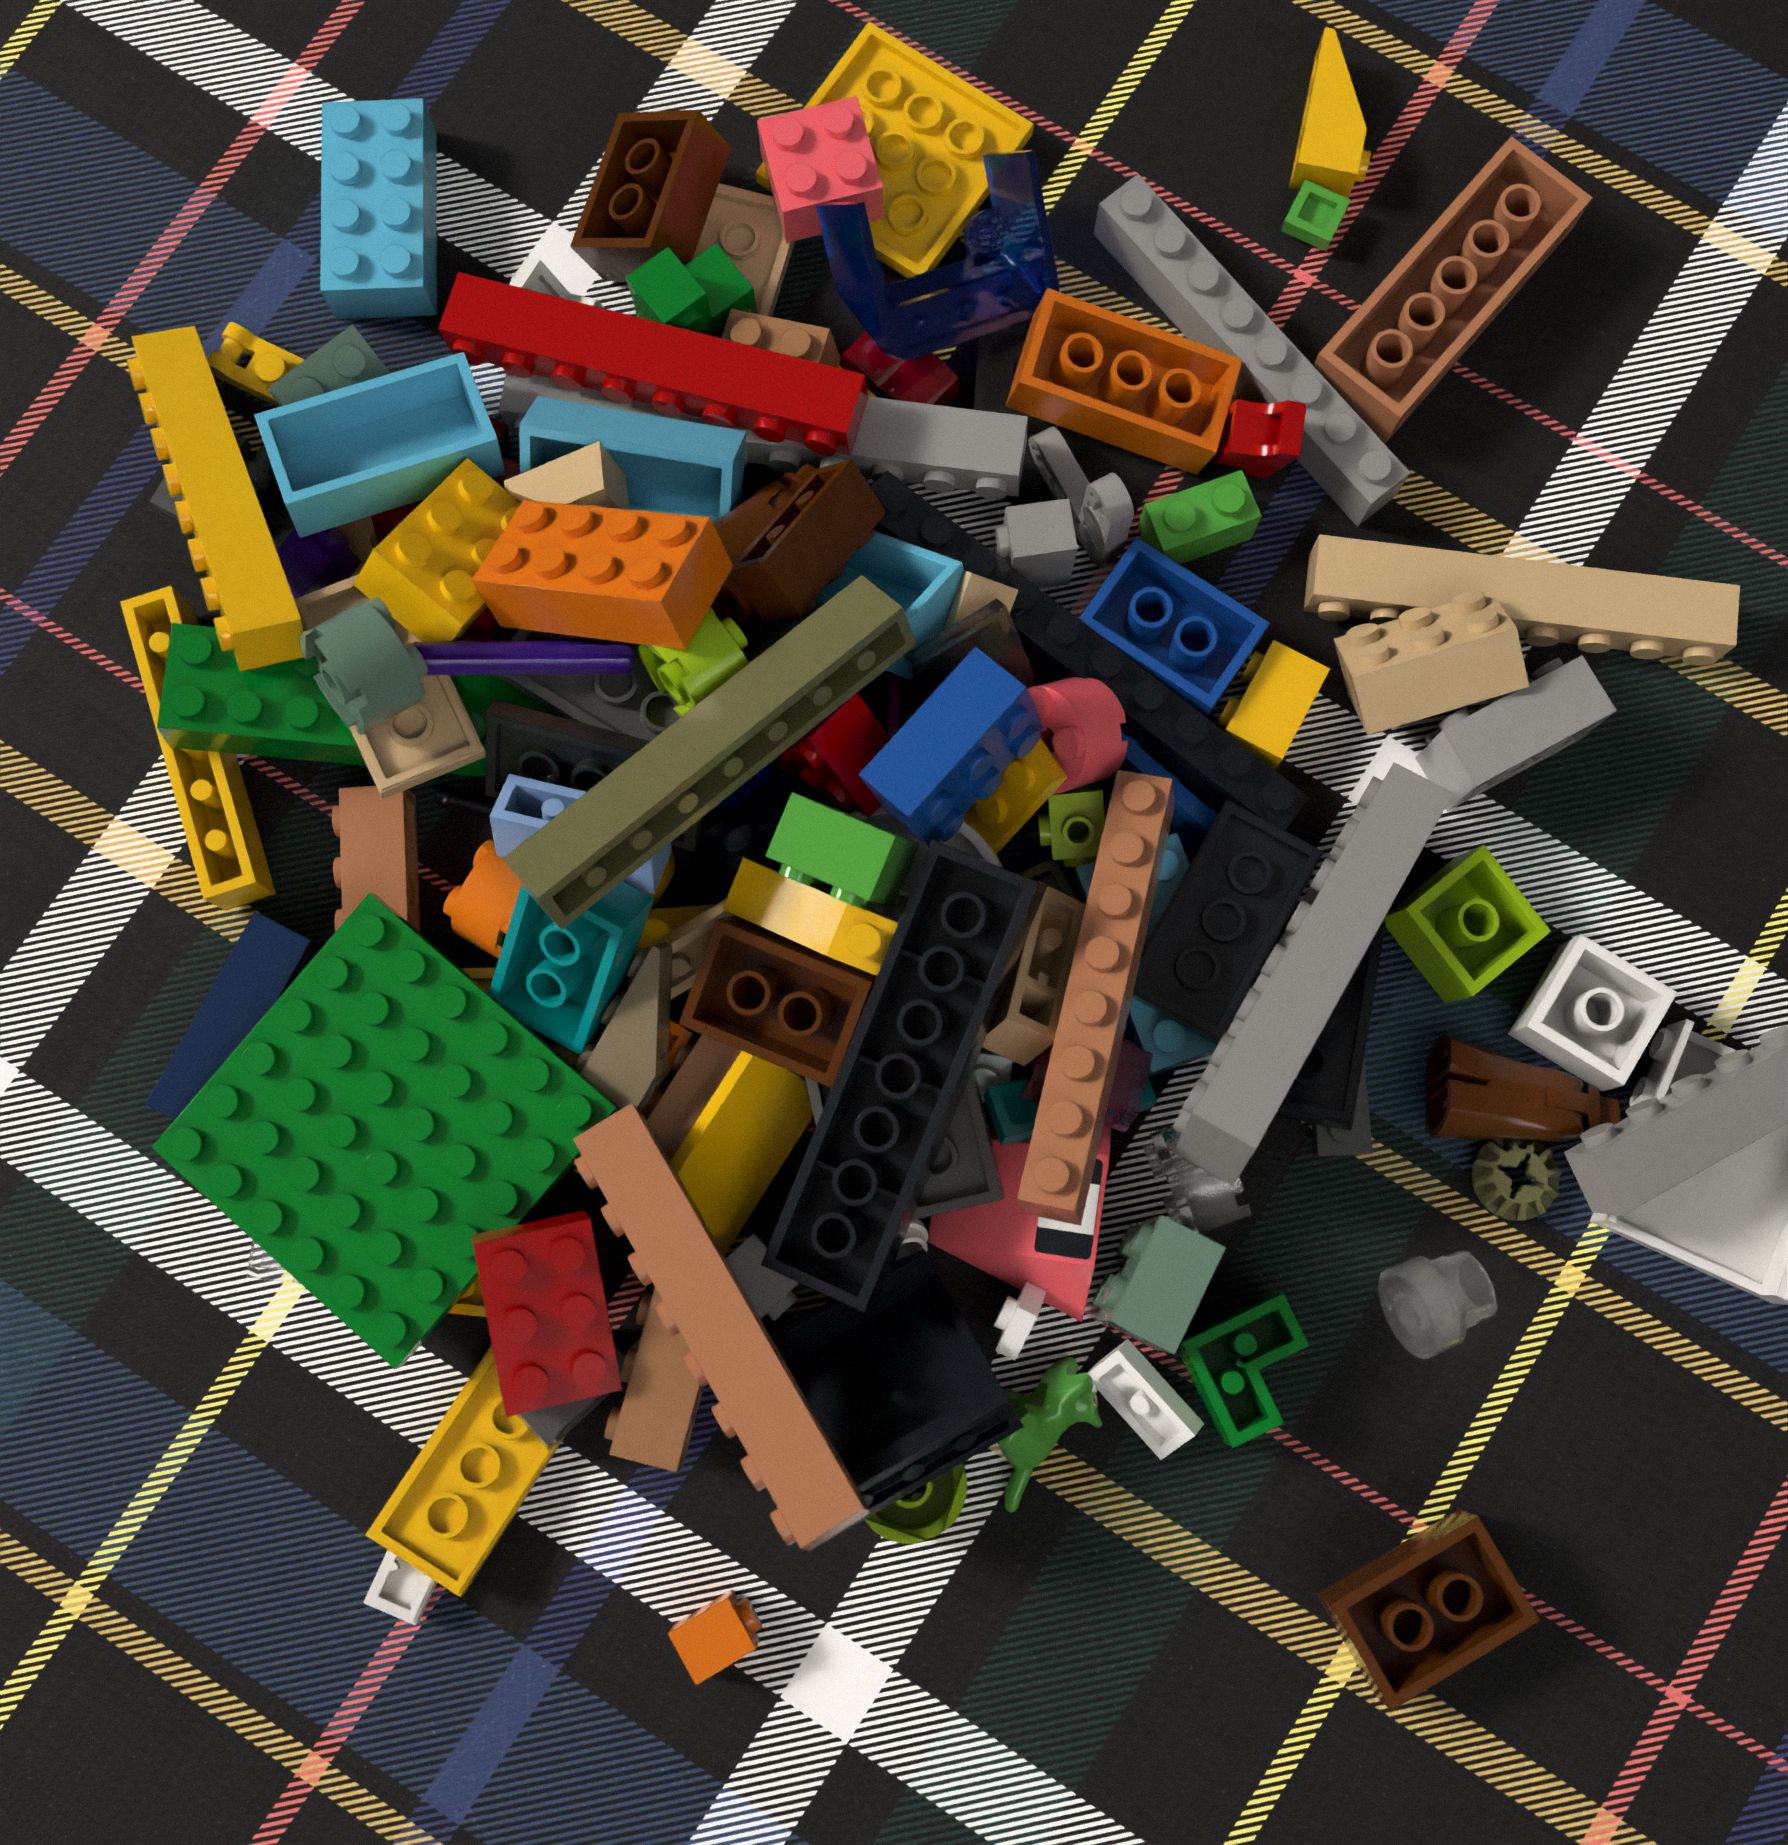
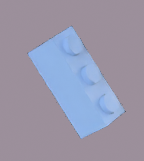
M509 774L489 816L496 856L504 858L586 792ZM671 843L623 880V882L640 891L655 894L671 854Z

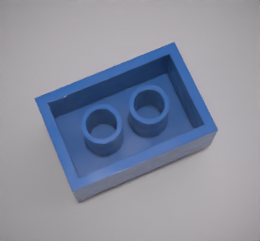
M1138 537L1133 540L1079 618L1206 718L1209 717L1255 650L1270 624Z
M975 647L859 773V776L883 810L929 848L932 840L946 842L959 831L965 819L964 814L978 799L985 800L997 789L1003 777L1002 772L1016 757L1021 759L1032 751L1040 738V730L1043 728V725L1027 687L979 648Z

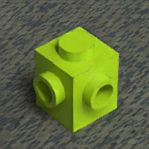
M1083 786L1051 795L1047 799L1048 814H1038L1040 846H1051L1053 860L1063 859L1065 867H1079L1096 861L1105 825L1103 790L1101 786Z

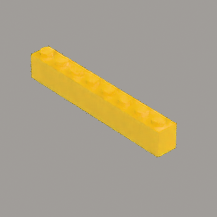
M195 326L131 336L136 358L127 359L131 380L135 391L145 389L146 393H140L138 396L146 425L157 424L158 428L150 429L158 461L168 459L170 463L162 465L170 497L181 495L182 501L174 503L182 533H193L195 537L194 539L187 540L194 569L196 572H207L208 577L200 579L209 612L219 610L222 617L214 618L213 620L222 652L233 650L240 672L304 658L299 642V637L303 633L302 620Z

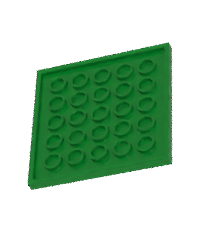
M369 892L152 1148L391 1367L398 1369L408 1361L479 1277L471 1235L523 1224L573 1166L574 1160L581 1156L573 1138L618 1112L621 1108L380 897Z

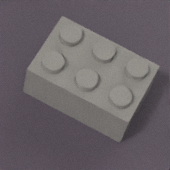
M1583 655L1565 665L1560 657L1546 663L1531 673L1532 678L1528 680L1530 687L1487 699L1485 704L1471 713L1465 707L1438 723L1440 728L1425 737L1428 745L1415 759L1428 780L1453 792L1445 807L1447 811L1581 740L1617 711Z

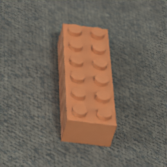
M1511 136L1319 352L1313 366L1369 428L1386 443L1572 231L1593 197Z

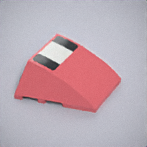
M1111 1119L1104 1121L1081 1226L1024 1213L1017 1197L1031 1138L1000 1145L994 1125L988 1126L1005 1199L931 1216L927 1242L1021 1291L1026 1281L1045 1290L1044 1303L1082 1322L1095 1267L1110 1158Z

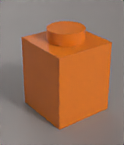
M733 1589L675 1623L668 1632V1635L695 1685H698L754 1651L760 1641L756 1631L762 1628V1624L748 1598L745 1597L739 1601Z

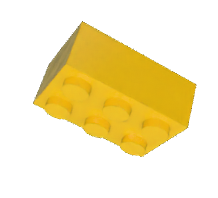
M466 458L373 549L353 585L371 600L376 597L382 600L392 617L420 641L456 642L488 608L472 579L521 503L469 458Z

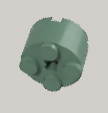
M377 597L369 602L361 601L302 633L299 637L300 647L305 660L314 656L318 660L320 673L313 677L320 690L338 716L349 727L358 723L357 733L360 735L421 702L425 690L419 677L428 673L426 663L418 649L412 643L402 644L393 630L395 622L389 609Z

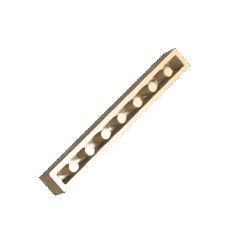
M1320 534L1309 552L1304 611L1318 613L1319 618L1328 621H1343L1349 617L1370 619V623L1380 625L1399 619L1400 614L1412 608L1427 607L1432 609L1451 603L1455 596L1464 592L1482 591L1484 593L1491 591L1516 625L1519 638H1526V643L1533 646H1553L1560 642L1576 644L1579 650L1589 653H1602L1610 649L1630 651L1632 657L1639 659H1656L1666 655L1682 657V661L1689 665L1703 666L1715 663L1737 645L1740 585Z

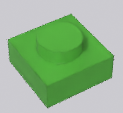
M1305 179L1283 223L1281 231L1327 251L1351 199Z

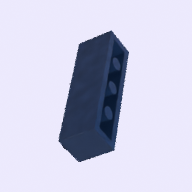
M254 911L145 1105L175 1120L321 950L322 946Z

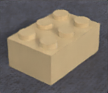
M1482 591L1464 592L1455 596L1451 603L1432 609L1427 607L1412 608L1400 614L1399 619L1380 625L1374 623L1357 625L1348 630L1346 635L1334 638L1348 696L1367 735L1530 687L1517 627L1491 591L1484 593Z

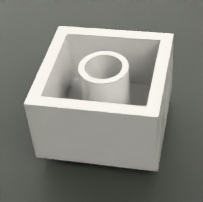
M1580 934L1559 946L1508 1034L1588 1084L1597 1087L1602 1092L1624 1086L1678 992Z

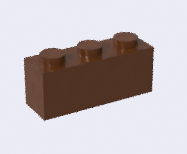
M853 460L815 469L733 563V568L729 574L764 623L788 618L790 621L799 620L817 605L815 598L823 588L844 573L846 569L844 563L852 553L866 545L873 538L874 532L872 529L886 514V510Z

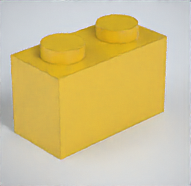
M1273 640L1265 655L1257 651L1254 652L1240 678L1249 683L1241 700L1231 695L1216 724L1224 727V732L1275 770L1283 760L1330 668Z

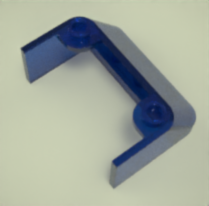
M1035 150L993 152L983 155L992 208L979 211L968 220L964 230L966 260L886 285L883 268L876 257L865 202H829L816 205L835 289L883 354L893 359L911 360L1030 320L1047 288L1059 292V279Z

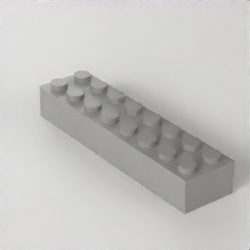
M1395 762L1392 764L1384 780L1375 776L1372 777L1355 811L1349 817L1338 836L1328 858L1324 860L1306 896L1301 900L1290 919L1279 943L1272 950L1253 988L1251 987L1227 1033L1225 1032L1210 1058L1204 1073L1198 1079L1184 1103L1182 1111L1172 1127L1173 1130L1181 1134L1172 1151L1173 1153L1227 1184L1234 1185L1257 1149L1452 797L1453 792Z

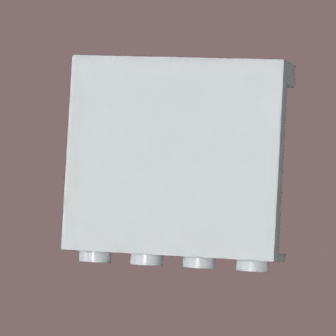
M1688 1019L1668 1025L1666 1028H1661L1654 1037L1649 1049V1057L1654 1060L1647 1078L1642 1077L1634 1087L1630 1097V1106L1651 1098L1662 1099L1672 1093L1670 1086L1674 1082L1690 1075H1705L1717 1068L1715 1061L1718 1058L1736 1050L1691 1031L1695 1022ZM1788 1123L1623 1216L1593 1213L1590 1222L1772 1304H1788Z

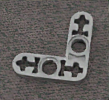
M1051 426L1031 436L1028 439L1032 457L1055 499L1069 498L1075 534L1091 561L1096 566H1100L1120 556L1123 553L1134 517L1133 503L1122 480L1116 473L1112 472L1089 483L1066 441L1056 427Z

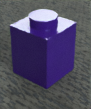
M294 527L277 549V554L294 599L350 578L362 563L348 547L350 545L348 538L336 527L299 538Z

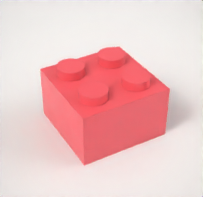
M857 96L757 120L761 155L786 243L884 219L883 185Z

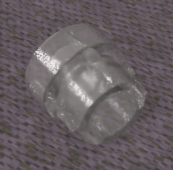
M1456 1251L1434 1260L1424 1256H1417L1384 1270L1378 1281L1381 1307L1391 1330L1399 1342L1412 1355L1420 1359L1432 1358L1462 1344L1466 1337L1467 1329L1493 1317L1498 1308L1495 1291L1488 1274L1469 1251Z

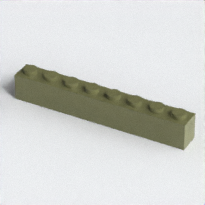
M860 575L627 761L613 770L603 780L570 804L536 833L523 841L517 848L506 855L503 861L525 891L552 921L563 930L915 647L917 642L903 607L863 575Z

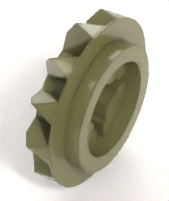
M1492 1139L1480 1149L1475 1157L1472 1167V1183L1478 1199L1491 1213L1507 1220L1524 1221L1546 1213L1553 1200L1560 1195L1558 1186L1562 1171L1556 1165L1553 1158V1150L1546 1148L1537 1140ZM1520 1161H1524L1523 1164L1526 1165L1524 1174L1531 1178V1181L1536 1183V1186H1519L1511 1194L1512 1179L1504 1175L1505 1172L1497 1169V1167L1515 1168L1520 1164Z

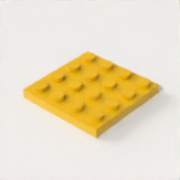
M868 22L804 108L857 96L883 185L884 219L834 232L922 287L1033 135L1034 123L873 23ZM763 162L755 172L758 184L771 191Z

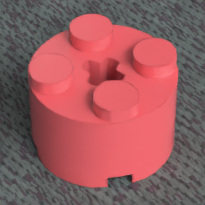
M1072 677L1027 688L1043 725V728L1040 730V738L1068 777L1052 795L1108 779L1117 772L1127 753L1128 740L1122 742L1120 724L1126 723V718L1121 703L1108 686L1090 677L1085 679Z

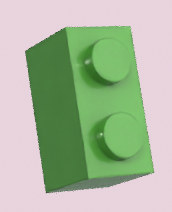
M1243 470L1144 504L1138 530L1145 543L1176 563L1182 564L1251 539L1262 515Z

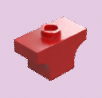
M1237 399L1229 406L1216 452L1215 463L1241 468L1247 472L1246 476L1268 478L1300 457L1307 404L1289 400L1280 403H1256Z

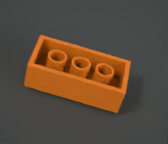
M1047 288L1032 316L1005 407L1197 475L1217 452L1242 359Z
M523 500L476 572L472 582L500 627L686 650L732 570L733 564L710 517Z

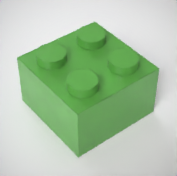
M792 792L766 857L782 863L778 873L804 885L810 886L812 884L821 888H825L826 883L831 884L833 887L829 894L830 896L858 908L863 906L874 910L877 902L895 904L920 843L823 802Z

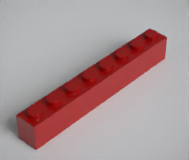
M461 272L457 274L438 328L452 355L464 352L470 365H481L483 361L501 366L505 371L517 377L530 378L532 374L546 377L558 386L568 390L579 391L584 387L600 391L605 397L618 403L629 404L632 400L647 403L665 415L679 417L682 413L701 417L709 425L731 429L733 426L753 431L764 440L780 443L786 439L802 443L809 450L825 456H832L835 452L851 456L868 402L865 374Z

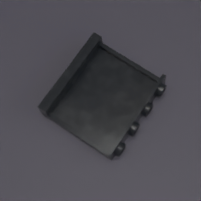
M924 1248L910 1256L902 1257L895 1261L879 1302L865 1312L833 1299L813 1311L800 1315L794 1322L770 1335L871 1510V1513L830 1539L1024 1427Z

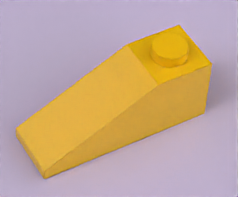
M1325 27L1315 55L1289 189L1300 191L1306 179L1349 198L1355 181L1364 182L1371 151L1363 150L1367 127L1335 29Z
M743 857L723 910L823 955L873 975H878L899 923L898 919L863 906L861 908L852 906L830 896L829 891L812 884L810 886L804 885L779 874L777 870Z

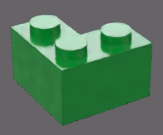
M717 243L685 266L672 250L667 247L626 276L635 311L639 318L722 338L731 309L758 313L754 288Z
M1271 1293L1183 1336L1178 1351L1222 1443L1234 1448L1284 1424L1259 1370L1308 1347L1309 1344L1284 1293Z

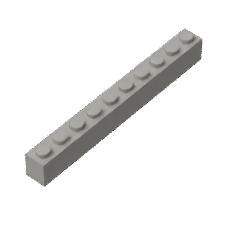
M507 371L499 405V412L506 425H508L510 432H513L518 437L519 424L537 396L708 424L701 417L682 413L679 417L669 416L657 411L652 405L635 400H632L629 404L618 403L605 397L600 391L584 387L579 391H572L558 386L546 377L532 374L530 378H521ZM868 397L851 456L837 452L832 456L820 455L809 450L802 443L786 439L783 442L775 443L758 437L753 431L736 426H733L732 429L747 431L744 466L747 462L765 464L778 472L795 473L806 464L818 469L853 460L863 477L871 478L874 482L887 470L901 482L922 484L926 489L934 492L949 493L954 489L975 491L977 495L983 498L997 500L1003 499L1007 495L1019 496L1027 443L1028 416Z

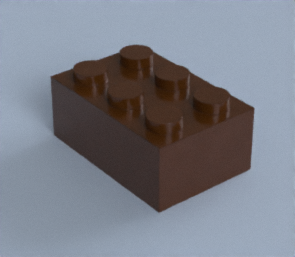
M700 110L619 113L570 248L604 281L627 282L626 276L667 247L672 250L685 266L692 261L731 147Z
M738 916L720 918L715 921L679 1025L832 1088L877 976L823 955Z
M1462 1509L1456 1510L1317 1594L1373 1693L1390 1710H1394L1540 1621L1480 1518Z

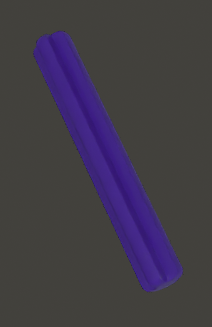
M457 641L412 643L426 663L428 673L425 675L628 674L633 667L631 643L619 641Z

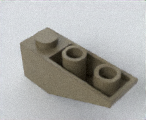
M667 942L653 945L650 950L644 947L638 953L627 974L633 981L623 998L617 995L611 1001L600 1022L606 1026L604 1033L597 1045L590 1042L586 1046L574 1067L621 1109L633 1103L643 1113L646 1104L668 1070L672 945Z

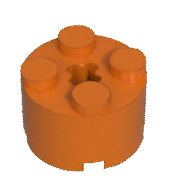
M489 839L477 850L473 859L474 868L463 885L456 886L447 896L443 912L451 917V926L455 934L499 960L521 884L503 861V857L496 856L494 841Z

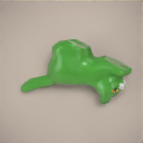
M1066 1357L1050 1366L1041 1377L1037 1388L1032 1394L1015 1393L1009 1388L1004 1390L1024 1426L1022 1429L997 1442L1006 1459L1014 1467L1005 1488V1508L1008 1512L1013 1513L1018 1509L1033 1468L1050 1455L1060 1435L1067 1428L1077 1422H1087L1097 1428L1102 1426V1421L1098 1414L1097 1385L1093 1383L1089 1374H1076L1078 1364L1074 1357Z

